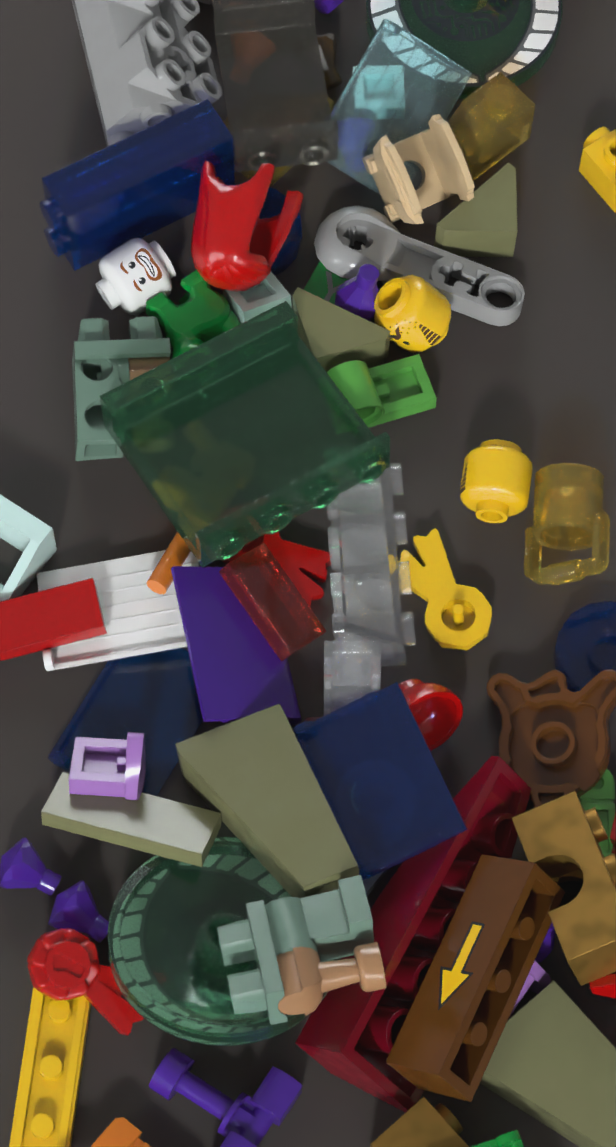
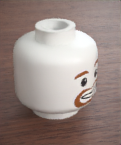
M133 238L100 259L99 271L102 279L95 283L111 310L120 305L126 313L138 315L146 310V302L161 292H164L167 296L170 295L172 291L171 278L176 276V272L168 256L156 241L148 244L143 239Z

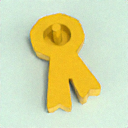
M436 528L432 529L426 537L413 536V545L425 567L409 551L403 550L400 561L389 565V573L398 582L428 602L425 612V625L434 640L442 648L467 651L488 636L492 620V607L477 588L456 584L439 531Z

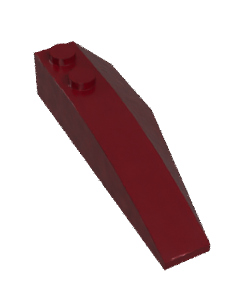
M491 756L451 800L413 847L370 909L373 919L374 942L377 941L386 978V989L365 992L361 989L360 983L357 982L327 991L319 1006L310 1014L295 1042L331 1074L403 1112H407L420 1100L424 1090L418 1089L387 1064L386 1060L481 855L511 858L518 837L512 817L525 812L532 790L500 756ZM354 955L343 957L340 960L354 958Z

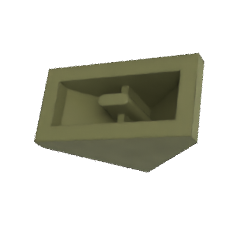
M508 162L473 192V199L470 201L464 200L437 223L434 247L461 257H513L518 232L516 168Z
M297 287L293 294L292 321L313 383L322 381L327 371L344 362L360 360L364 361L368 368L385 363L389 356L391 331Z

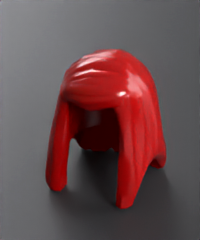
M209 161L204 162L191 237V255L196 270L208 284L221 290L233 292L246 291L260 284L270 274V268L287 239L303 200V194L300 191H287L280 214L272 218H258L275 172L274 165L263 163L250 180L239 185H225L216 176L214 165Z

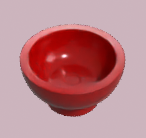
M419 679L405 680L398 684L387 698V707L389 709L386 718L387 733L392 745L398 752L405 755L427 753L442 745L455 732L462 719V703L445 686L436 683H424Z

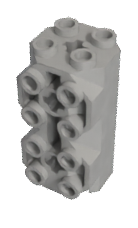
M72 0L109 155L137 164L146 163L147 167L151 169L169 167L175 162L177 156H181L197 142L204 140L209 135L206 111L222 96V89L217 81L213 62L209 57L211 55V47L208 41L199 32H188L184 28L200 12L198 1Z

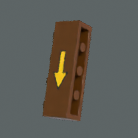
M481 855L386 1060L387 1064L418 1089L469 1102L472 1101L552 923L548 912L559 907L565 891L536 863Z

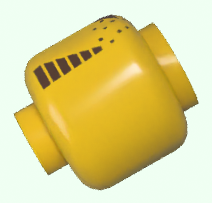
M412 274L391 279L380 288L374 301L375 324L391 331L390 340L411 353L425 351L439 344L447 335L451 320V304L445 295L421 277Z
M500 439L482 442L480 447L471 450L464 459L460 487L461 501L468 509L476 512V517L481 521L488 523H503L507 521L508 517L521 513L528 506L533 472L532 462L526 454L522 453V449L513 442Z

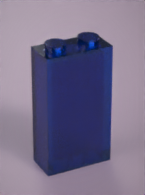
M206 99L43 177L42 183L45 200L39 204L43 216L49 227L44 229V233L54 254L57 257L64 254L75 271L104 257L130 239H141L196 212L202 166L205 161H209L214 165L216 176L225 185H235L233 136L210 101Z

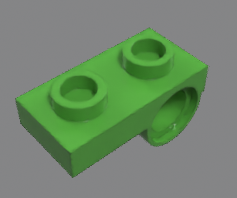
M419 354L369 369L364 361L353 360L344 362L327 371L319 386V393L336 437L436 408L437 397Z

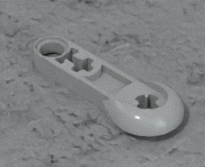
M363 206L341 208L329 214L318 227L314 241L317 258L327 270L339 277L346 279L356 277L362 265L371 264L379 270L378 281H382L381 283L385 284L391 279L412 274L421 277L445 295L451 304V310L487 324L507 326L515 322L520 316L525 292L522 284L516 278L405 236L396 229L385 215L373 208ZM354 241L364 243L365 246L361 245L360 250L350 248L349 244L354 246ZM451 277L460 280L457 281L454 284V286H449L445 284V282H448ZM475 285L479 286L477 297L471 295ZM501 292L509 295L514 303L509 307L499 308L490 304L486 297L491 293Z

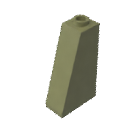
M280 704L175 744L181 772L186 783L212 811L221 813V821L291 897L303 898L339 889L338 880L359 875L358 864Z
M553 980L507 1021L480 1084L579 1147H616V1048Z

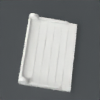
M194 545L182 566L199 567L196 545ZM166 550L37 573L38 592L93 578L97 587L107 634L43 650V661L47 672L187 647L174 582L171 583L165 594L155 593L147 586L149 577Z

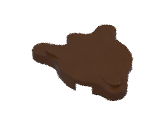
M612 669L601 671L577 692H572L568 689L567 679L564 673L559 670H551L530 683L521 682L508 673L495 674L488 680L486 686L488 696L497 706L502 716V728L498 739L499 756L532 788L529 798L532 800L534 807L536 808L574 791L578 798L591 790L604 775L610 760L611 740L608 724L610 715L616 707V671Z

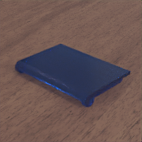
M183 648L108 661L50 752L48 759L53 764L70 772L75 737L127 740L128 732L145 733L146 773L142 793L158 796L179 761L175 744L194 737L203 722L189 652Z
M398 682L380 691H373L313 722L305 721L293 728V732L358 864L359 875H361L362 880L369 879L467 830Z

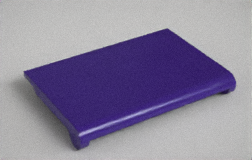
M173 566L171 573L203 722L221 721L222 723H230L280 704L291 726L300 723L302 719L267 569Z

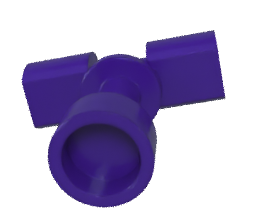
M175 1047L161 1061L149 1083L151 1090L168 1101L178 1092L221 1120L218 1133L225 1137V1140L220 1147H258L272 1124L280 1127L302 1093L303 1087L296 1079L273 1066L253 1097L242 1092L234 1101L191 1073L194 1060Z

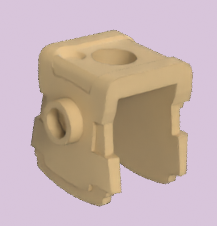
M440 114L431 117L428 122L430 129L395 144L389 141L387 135L383 136L374 146L373 153L361 158L367 173L373 176L385 204L383 208L384 213L391 223L402 219L404 223L422 224L424 223L421 216L422 209L458 194L460 200L470 201L474 198L475 186L462 150L448 122ZM403 162H412L421 170L422 182L416 190Z

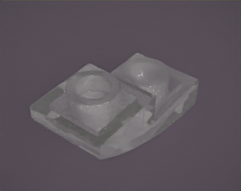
M345 635L337 638L335 641H324L323 726L378 725L381 684V640H368L360 635Z

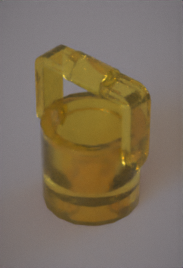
M559 463L543 467L535 473L533 526L526 529L524 574L535 583L555 586L580 581L585 576L600 574L607 569L609 564L610 519L608 514L603 511L604 476L599 470L577 463ZM542 546L572 551L592 547V558L574 559L541 568Z

